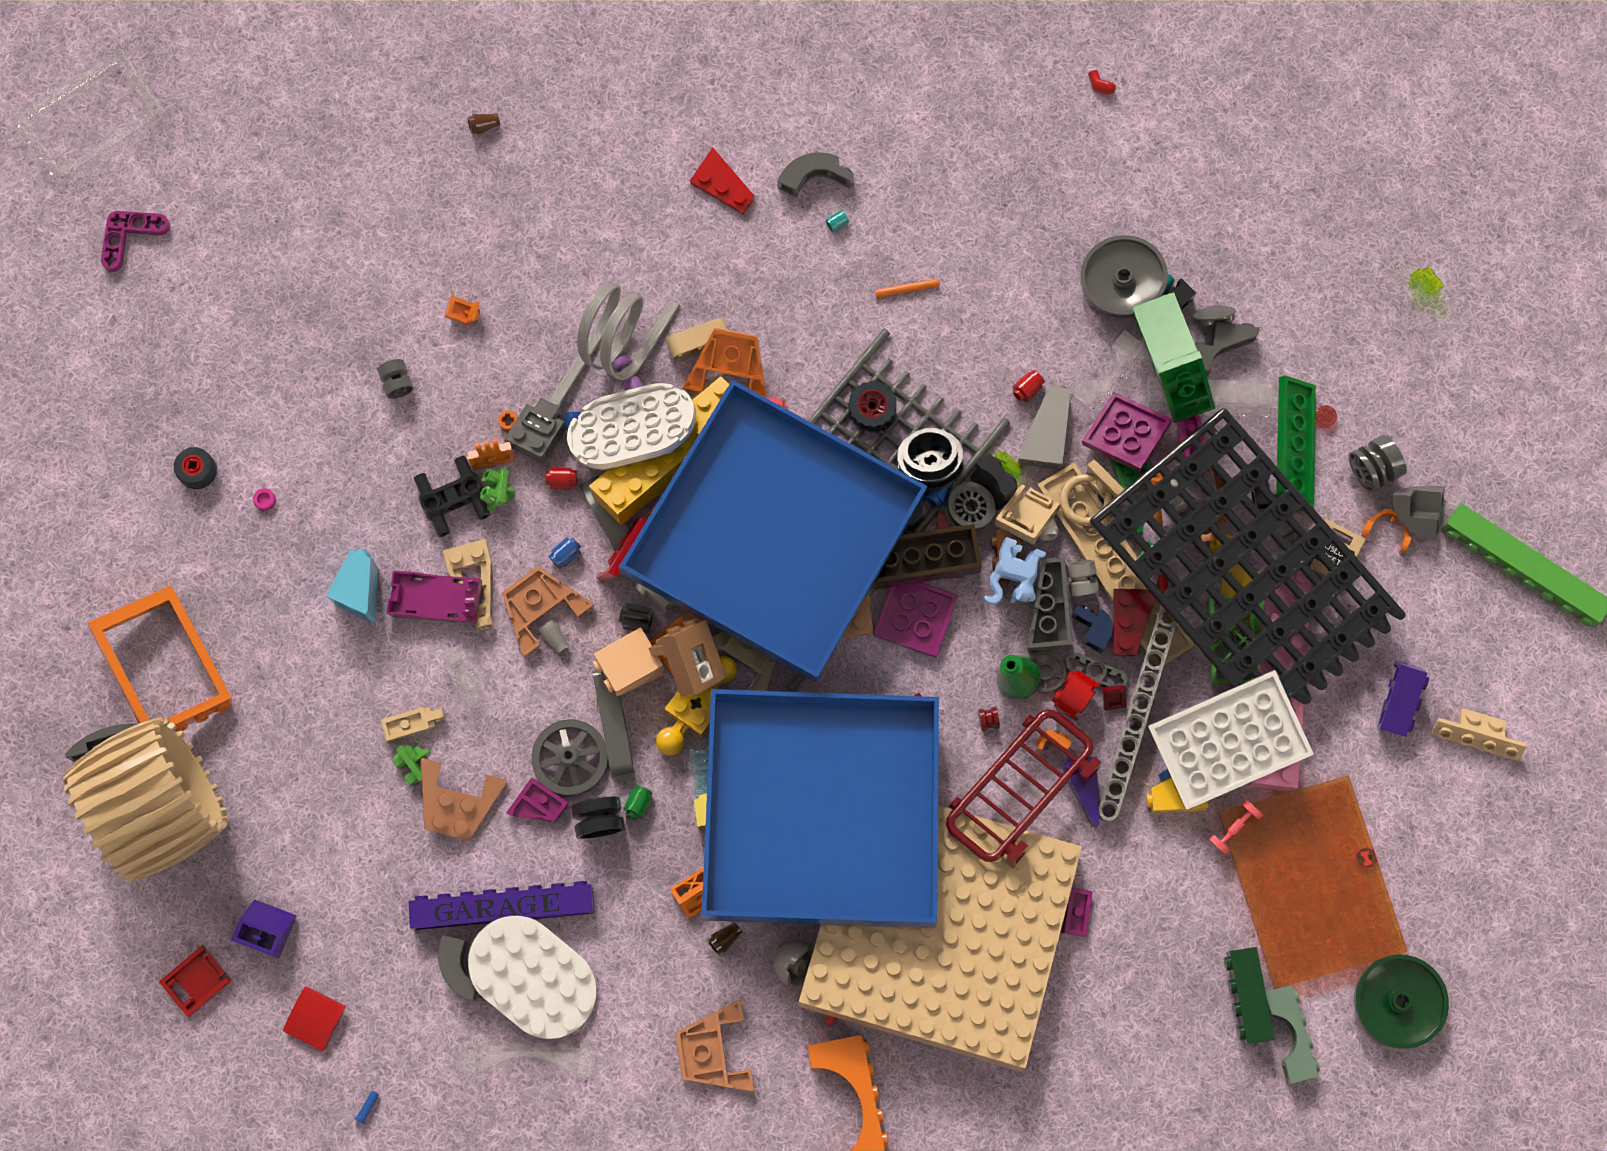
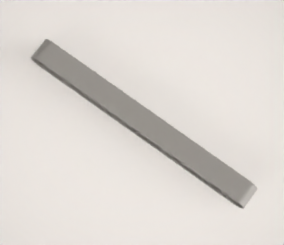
M1171 586L1168 589H1166L1164 595H1166L1171 589H1173L1174 586ZM1162 605L1159 609L1099 806V817L1105 822H1113L1119 815L1177 624L1175 620L1170 624L1163 623L1161 616L1169 613ZM1163 635L1166 637L1167 643L1165 645H1158L1155 642V637ZM1151 656H1157L1161 664L1156 667L1151 666L1148 659ZM1145 677L1152 678L1154 686L1151 688L1144 687L1142 679ZM1143 698L1147 701L1148 706L1145 709H1139L1136 707L1135 701ZM1131 720H1138L1141 723V729L1138 731L1131 730L1129 722ZM1125 741H1131L1135 749L1130 753L1125 752L1122 744ZM1120 762L1125 763L1128 766V772L1125 774L1118 773L1115 768L1116 765ZM1112 784H1118L1122 792L1120 795L1114 796L1109 792V787ZM1107 805L1112 806L1115 809V815L1113 817L1104 816L1102 812L1103 807Z

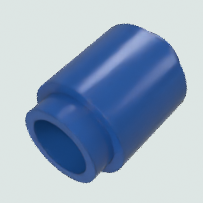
M566 537L551 550L552 553L548 557L561 569L581 554L579 551L581 546L573 537L570 540Z

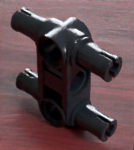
M460 456L454 460L460 478L439 488L432 489L425 473L414 477L420 493L419 501L426 518L432 521L438 537L450 534L444 515L467 504H473L479 520L491 516L490 511L487 510L486 502L480 499L483 489L478 474L472 471L466 456ZM471 484L478 485L477 489L472 492L467 491V488ZM431 501L437 502L435 508L427 509L428 503Z

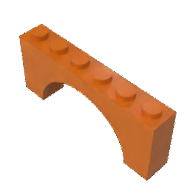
M862 1035L807 1045L811 1068L826 1069L841 1075L852 1085L859 1097L863 1113L862 1129L859 1139L851 1151H885L884 1147L888 1146L886 1132L881 1133L880 1123H884L882 1110L876 1108L875 1100L879 1099L877 1085L872 1086L870 1078L875 1076L872 1062L867 1063L866 1053H870L868 1040H863Z

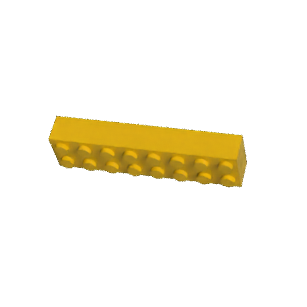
M719 377L692 400L696 410V422L691 434L679 447L671 453L610 468L589 485L592 497L621 526L667 488L729 386L722 377Z

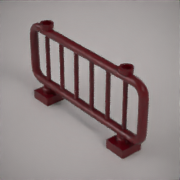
M1047 709L1041 711L1035 718L1029 715L1022 724L1025 729L962 800L956 797L949 805L952 811L946 818L948 832L985 862L998 861L1006 854V864L1013 869L1028 851V845L1022 840L1017 845L1015 844L1019 837L1078 770L1080 771L1078 780L1086 785L1100 769L1101 761L1095 756L1090 762L1088 761L1093 753V743L1089 736L1055 710ZM1045 719H1053L1084 744L1083 752L1078 757L1074 756L1039 728L1040 724ZM1035 730L1074 761L1063 774L1024 743ZM1020 747L1024 748L1060 777L1049 790L1045 789L1010 760ZM1006 763L1045 794L1034 807L995 776ZM991 780L995 781L1030 810L1019 824L980 793ZM976 796L1016 827L1005 841L966 810ZM962 812L1001 844L995 852H985L955 826V821Z

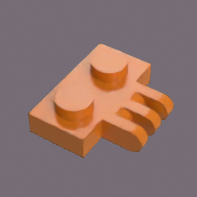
M497 438L492 439L493 444L491 445L488 440L484 441L485 446L482 447L480 442L475 443L476 449L467 452L472 470L515 461L510 442L498 443Z

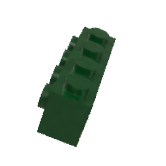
M1257 947L1226 952L1227 957H1224V965L1226 971H1230L1231 980H1228L1230 993L1234 994L1235 997L1233 1012L1234 1016L1239 1018L1240 1026H1237L1239 1040H1243V1045L1275 1040Z

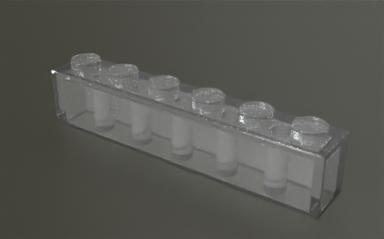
M1147 376L1144 382V406L1154 411H1160L1162 408L1169 409L1158 378L1156 376ZM1208 379L1216 408L1210 411H1214V413L1222 408H1226L1229 412H1235L1239 416H1247L1253 413L1258 414L1260 417H1270L1278 409V383Z

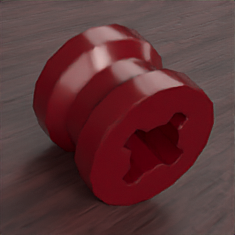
M996 706L991 707L990 710L978 709L981 731H986L992 727L1000 729Z

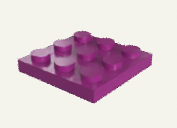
M1113 392L1083 438L1082 445L1135 471L1141 472L1172 424V419Z
M922 582L890 587L873 636L936 658L958 595Z

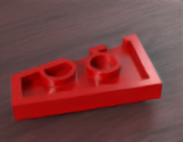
M713 147L690 179V184L744 215L755 199V195Z

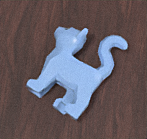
M1006 537L999 551V561L995 566L993 574L990 576L989 584L995 595L993 597L985 596L984 601L989 605H997L1001 602L1003 589L998 581L1000 578H1004L1018 583L1013 591L1010 603L1013 604L1015 601L1023 603L1033 602L1036 598L1033 583L1037 577L1038 561L1045 557L1046 552L1036 549L1034 552L1031 551L1027 555L1026 560L1023 561L1016 558L1017 553L1021 552L1023 546L1016 545V540Z

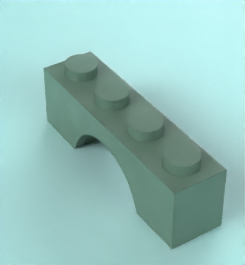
M1292 985L1266 991L1270 1016L1284 1021L1290 1028L1293 1036L1292 1049L1288 1056L1281 1061L1287 1084L1318 1077L1317 1072L1320 1071L1317 1059L1313 1058L1311 1053L1313 1043L1310 1035H1306L1304 1029L1306 1019L1303 1012L1299 1011L1297 1003H1300L1297 990H1293Z

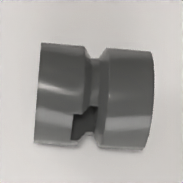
M402 359L387 361L377 368L379 377L384 382L383 388L387 398H400L413 391L411 379L407 376L408 371Z

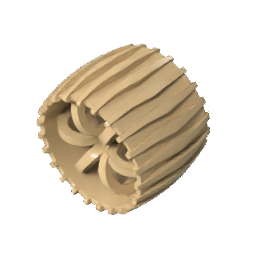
M157 717L136 724L106 739L76 761L65 772L63 782L67 784L64 787L65 793H70L71 795L68 803L70 806L75 805L77 810L74 817L76 820L81 818L86 827L82 830L83 834L85 835L89 832L94 840V843L91 844L92 848H99L104 854L101 856L102 861H110L112 864L110 869L113 872L120 871L119 877L122 879L126 878L127 881L148 877L183 861L214 839L227 826L228 817L225 816L227 810L225 807L221 808L220 806L224 800L222 796L217 797L215 793L218 786L216 783L211 785L207 777L211 774L210 771H204L199 763L203 760L200 755L195 757L191 751L194 747L191 742L185 743L182 739L185 734L182 731L176 732L177 726L173 722L170 723L169 719Z

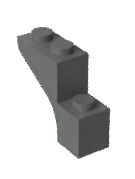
M1231 321L1216 322L1213 328L1211 346L1205 342L1195 343L1197 351H1200L1207 377L1211 371L1212 361L1217 356L1253 343L1259 334L1260 327H1254L1250 323L1238 325L1232 324Z

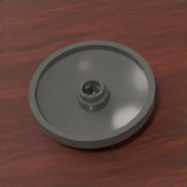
M1120 235L1099 242L1088 252L1081 267V287L1086 299L1095 309L1111 317H1135L1132 307L1163 296L1167 286L1168 271L1162 254L1151 243L1135 236Z

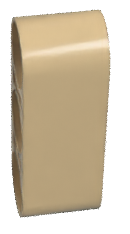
M717 318L667 337L666 343L673 360L678 361L701 353L714 328L728 330L724 318Z

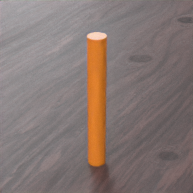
M939 279L875 290L876 298L940 287Z

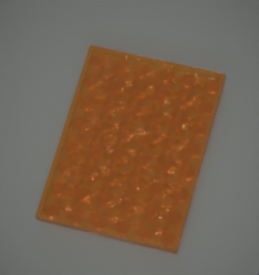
M1349 775L1251 803L1263 816L1258 820L1251 814L1244 822L1245 825L1235 836L1232 835L1227 840V843L1231 849V856L1274 989L1408 951ZM1243 805L1218 812L1225 835L1229 832L1228 829L1231 825L1248 812Z

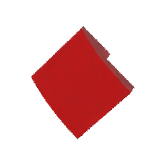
M305 986L282 1031L324 1051L334 1029L341 1020L346 1006Z

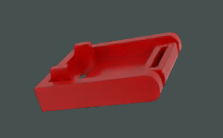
M204 945L200 946L159 981L187 1017H191L232 981L229 976L222 981L220 980L226 975V972L209 952L203 957L200 956L207 950ZM180 983L192 999L189 998L184 1003L173 990V987Z

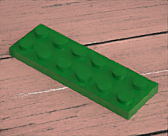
M1284 375L1279 377L1277 467L1314 508L1316 385ZM1276 481V498H1279L1286 490Z

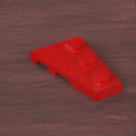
M640 517L633 522L619 543V546L622 548L620 551L617 549L607 561L609 567L606 571L599 572L596 577L598 580L604 583L621 575L619 566L646 523L645 519Z

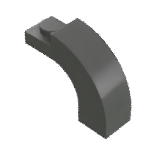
M823 152L809 153L789 163L779 176L777 185L778 189L797 197L803 185L815 177H827L850 188L854 182V173L846 166L840 167L839 157Z
M442 935L438 951L441 974L453 991L466 999L475 1001L478 992L474 988L470 977L466 974L463 965L468 942Z

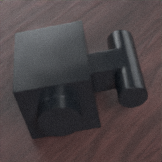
M626 603V606L621 609L619 622H622L623 629L635 631L641 627L644 633L649 634L654 612L649 607Z

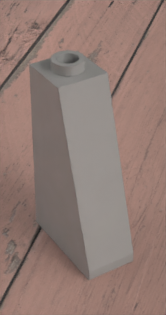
M1064 385L1049 386L1020 451L1017 464L1061 470L1071 389L1066 388Z

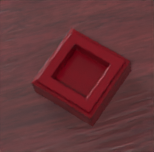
M1124 684L1102 688L1103 708L1105 711L1127 707Z

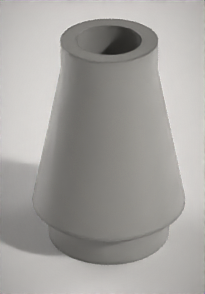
M553 620L538 630L541 634L540 637L554 648L558 654L569 647L558 623L555 624Z

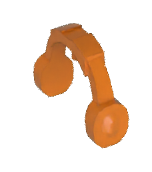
M1383 509L1375 514L1371 520L1368 519L1361 533V536L1365 538L1378 518L1391 517V523L1396 519L1403 528V538L1399 552H1406L1411 536H1409V530L1400 521L1395 511Z

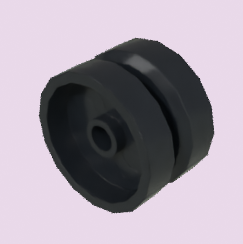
M616 796L601 797L572 805L573 819L581 821L574 826L576 838L592 839L624 831V818L615 815L622 810L620 798Z

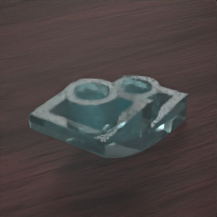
M709 748L690 750L696 798H699V795L707 794Z

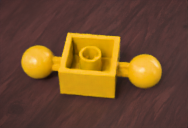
M726 655L719 656L726 679L692 696L681 697L679 691H677L665 707L666 713L677 722L673 727L662 729L656 737L657 749L662 754L674 756L680 753L684 747L683 735L687 729L702 739L710 729L711 689H717L720 684L731 682L737 674V665L731 657ZM700 702L701 708L696 707L693 709L692 704Z

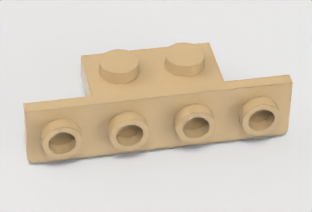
M1464 708L1459 713L1458 723L1438 718L1432 730V736L1517 761L1520 760L1527 748L1526 743L1505 737V720Z

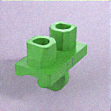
M505 468L500 469L498 472L488 469L483 473L482 481L489 484L490 487L486 486L482 489L480 499L488 503L487 510L493 512L496 506L508 504V500L515 498L516 491L510 487V483H507L509 470Z
M411 744L404 747L403 745L399 746L396 749L398 754L393 758L392 762L398 769L408 766L411 771L405 776V779L409 785H416L421 782L422 778L420 760L421 758L428 759L431 751L429 749L422 751L419 746L413 748Z

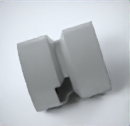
M1082 560L1066 564L1067 576L1072 580L1069 582L1071 596H1082L1099 592L1098 580L1093 576L1096 573L1094 560Z

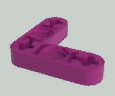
M114 211L110 213L106 222L101 255L103 267L109 272H116L122 267L127 233L166 234L171 227L167 217L157 213ZM120 218L123 222H119L118 226H116L114 221ZM144 219L142 227H134L135 220ZM162 220L164 225H161L158 229L157 226L154 224H159V222ZM112 238H120V243L117 246H110ZM110 251L114 252L113 258L116 260V262L112 263V266L107 262L112 260V253Z

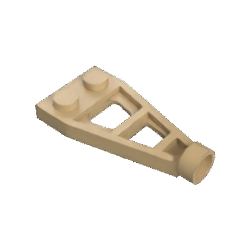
M486 539L443 550L450 576L462 577L461 572L463 569L477 565L480 566L481 588L484 590L485 601L479 604L475 627L478 631L492 628L494 626L491 617L492 561Z

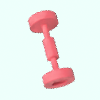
M1247 799L1242 805L1248 812L1231 825L1228 829L1229 832L1223 839L1220 840L1216 835L1209 839L1226 855L1231 849L1224 843L1232 835L1235 836L1245 825L1244 822L1251 814L1258 820L1263 816Z

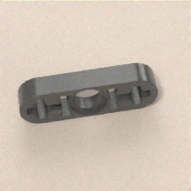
M1071 653L1065 660L1066 669L1069 673L1070 671L1076 672L1077 670L1082 672L1084 669L1080 666H1077L1076 669L1072 668V663L1069 660L1073 661L1077 658L1079 659L1078 663L1085 666L1086 662L1090 663L1084 674L1100 683V686H1115L1112 679L1107 678L1106 682L1102 681L1106 676L1107 670L1110 671L1108 676L1115 678L1116 675H1119L1120 681L1123 682L1124 686L1127 684V675L1123 671L1080 653ZM1093 666L1100 667L1102 676L1099 678L1092 677L1090 668Z

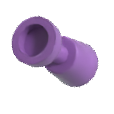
M625 355L614 360L612 365L616 371L621 372L632 360L630 356ZM632 376L623 383L625 391L644 386L637 376Z

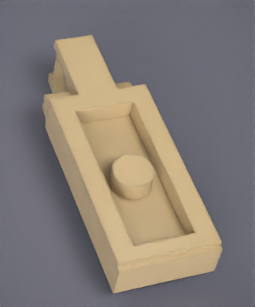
M421 707L382 719L381 724L386 742H391L430 730V728L436 727L434 722L446 718L442 708L431 711L430 707Z

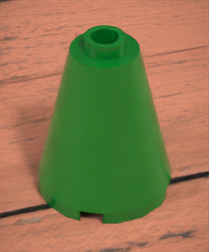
M1008 655L1004 657L996 675L999 689L1006 696L1013 699H1025L1033 695L1039 688L1041 679L1040 669L1036 662L1023 655Z

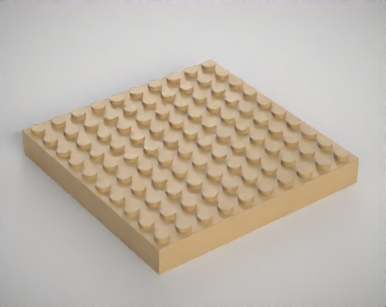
M938 805L936 927L821 925L798 1007L1023 1072L1027 1065L1082 846L1026 830L1015 844L1017 845L1022 840L1028 845V851L1013 869L1006 864V854L998 861L985 862L948 832L946 818L952 809ZM963 812L956 819L955 826L985 852L993 853L1001 845ZM975 816L1004 841L1016 828Z

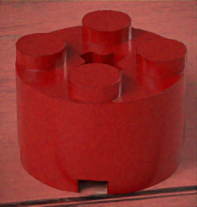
M1080 670L1076 672L1070 671L1064 680V683L1067 684L1063 691L1058 690L1052 699V702L1055 703L1054 708L1076 722L1079 719L1076 714L1083 713L1095 695L1096 691L1092 690L1094 686L1099 688L1101 685Z

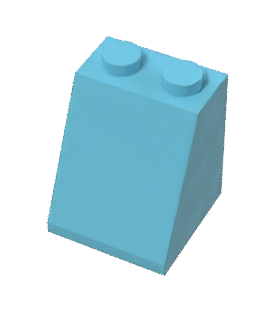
M350 549L326 597L335 606L374 624L376 620L379 568L368 552L362 549H358V551Z

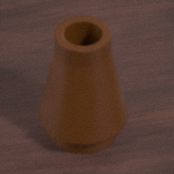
M472 114V116L468 117L471 134L476 133L478 135L500 126L498 114Z

